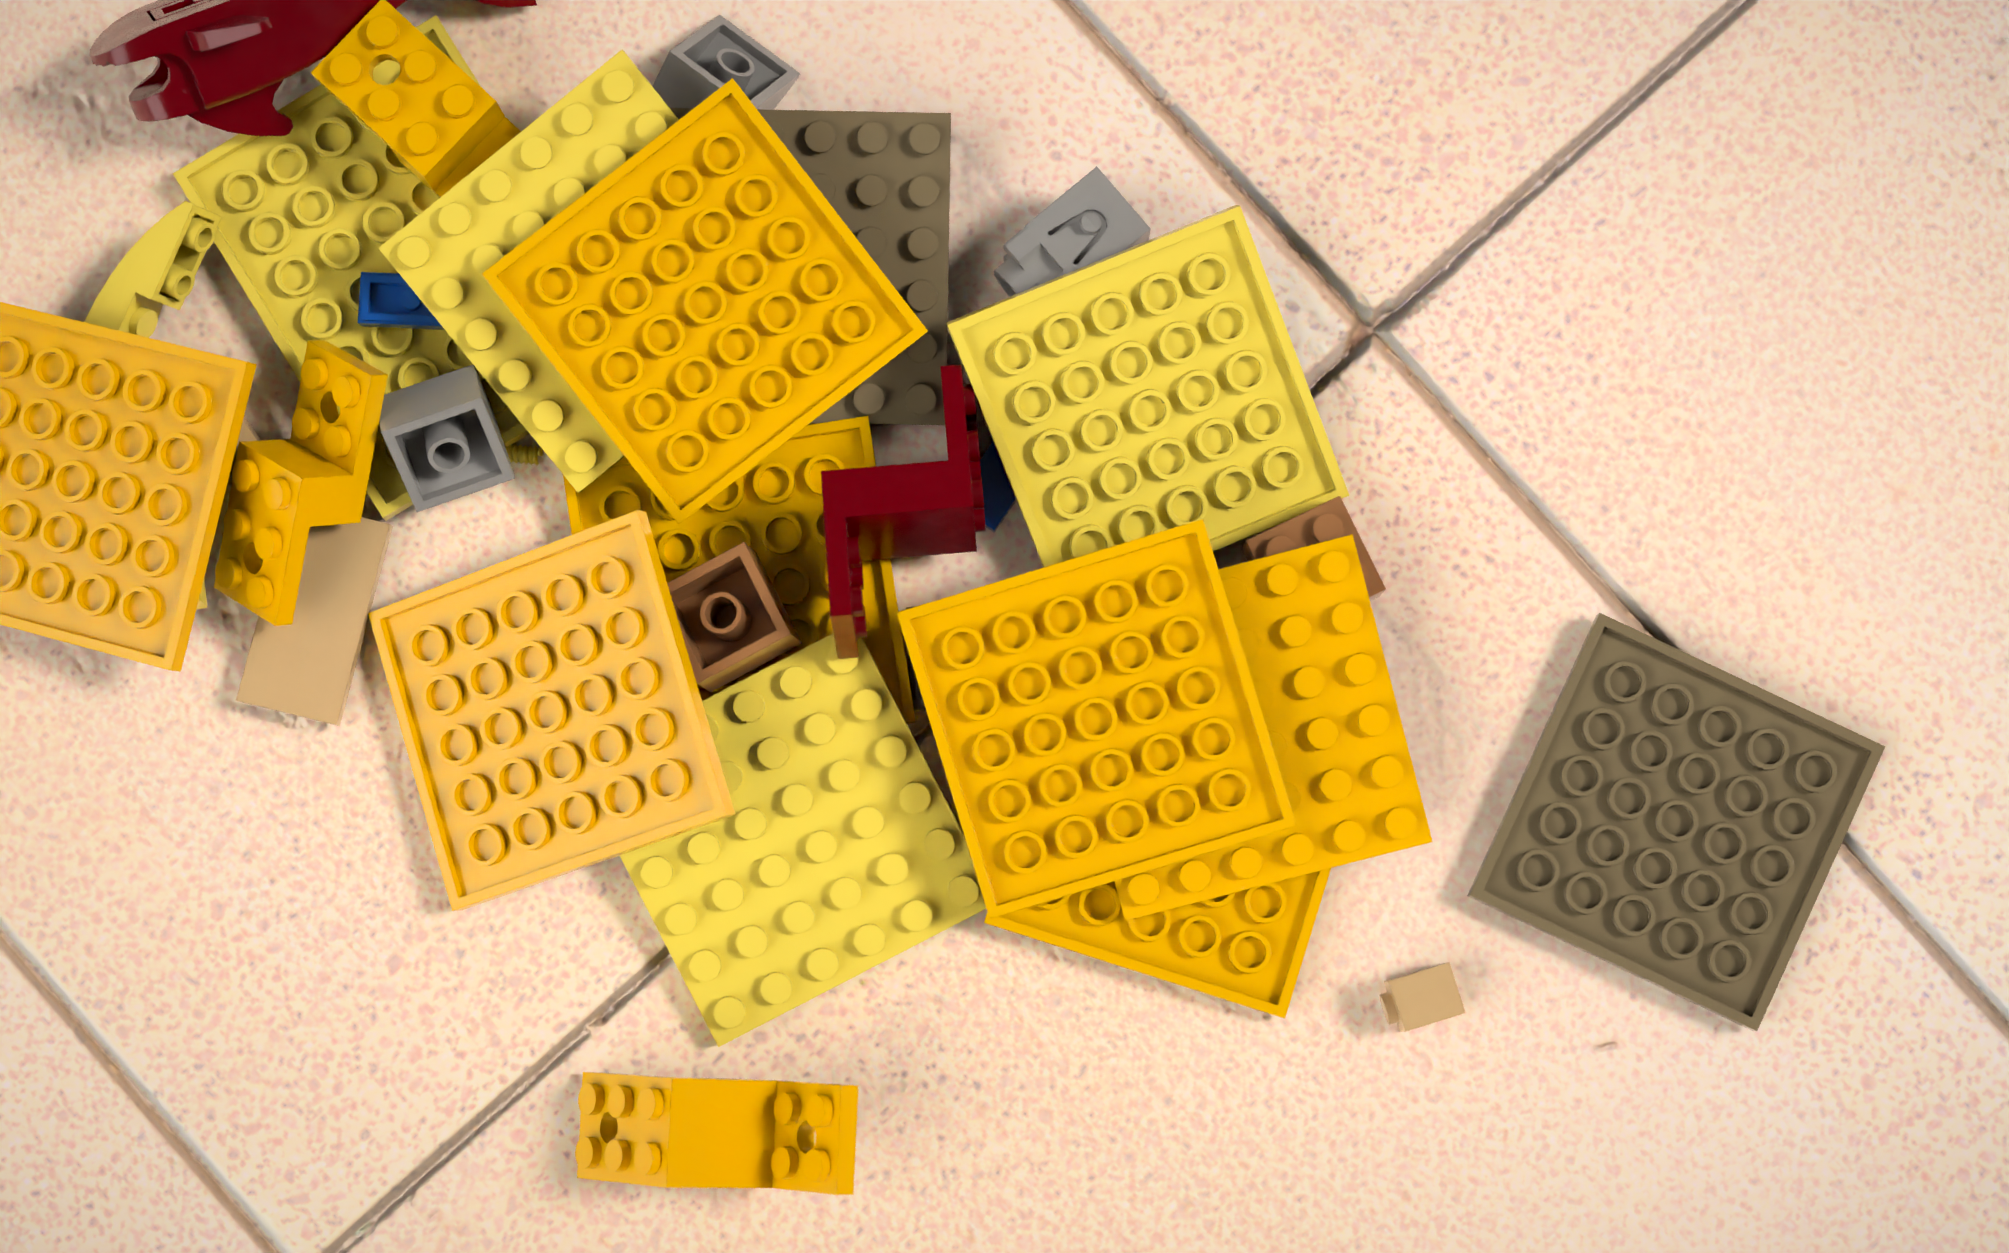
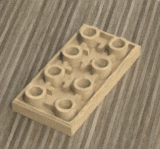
M361 517V523L310 527L293 623L291 625L274 626L258 616L236 701L340 726L369 619L368 613L371 611L391 536L392 525Z

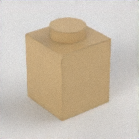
M1450 962L1384 981L1387 992L1379 995L1388 1024L1397 1023L1399 1032H1407L1466 1013Z

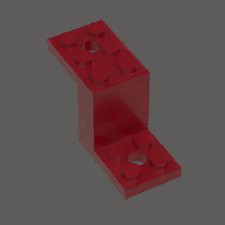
M961 365L940 366L948 460L821 471L830 618L838 659L858 658V638H867L866 611L862 592L864 590L862 561L977 552L976 532H986L975 395L971 384H963Z

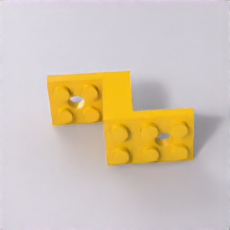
M583 1072L582 1087L578 1096V1105L581 1113L579 1141L575 1149V1157L578 1164L577 1178L664 1188H775L832 1195H854L858 1108L857 1085L766 1079L662 1077ZM816 1132V1142L814 1143V1133Z

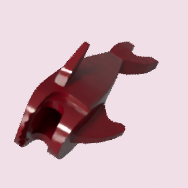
M157 0L137 8L113 22L93 43L90 49V57L93 64L96 66L102 65L103 67L110 64L114 66L128 64L150 57L158 58V64L153 72L137 85L129 95L130 105L136 119L139 121H161L188 115L200 123L231 133L251 136H285L290 134L293 129L292 120L273 106L274 94L283 80L325 58L380 0ZM407 0L386 1L396 9ZM476 0L483 4L506 8L537 6L536 0Z

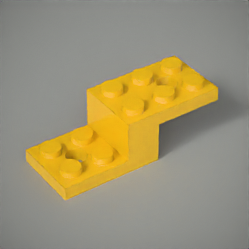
M380 0L311 72L319 83L392 149L399 161L439 198L521 132L504 116L494 98L386 0ZM385 60L397 62L400 65V74L393 83L381 85L373 80V70L378 63Z
M325 340L307 341L304 363L301 367V381L296 409L292 417L290 439L239 442L236 463L232 470L233 480L228 509L224 517V532L219 561L215 568L214 588L274 626L291 625L293 623L310 527L361 523L388 374ZM337 405L340 407V413H339V414H338Z

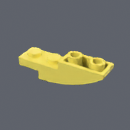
M184 201L163 216L134 244L111 273L96 297L84 322L149 338L157 327L158 316L163 305L180 310L185 298L192 291L195 275L206 251L215 239V230L221 216L187 201Z

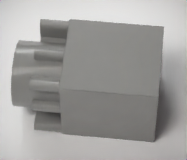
M1096 166L1003 245V249L1007 254L1004 256V262L994 270V276L1006 294L1011 297L1149 240L1151 228Z

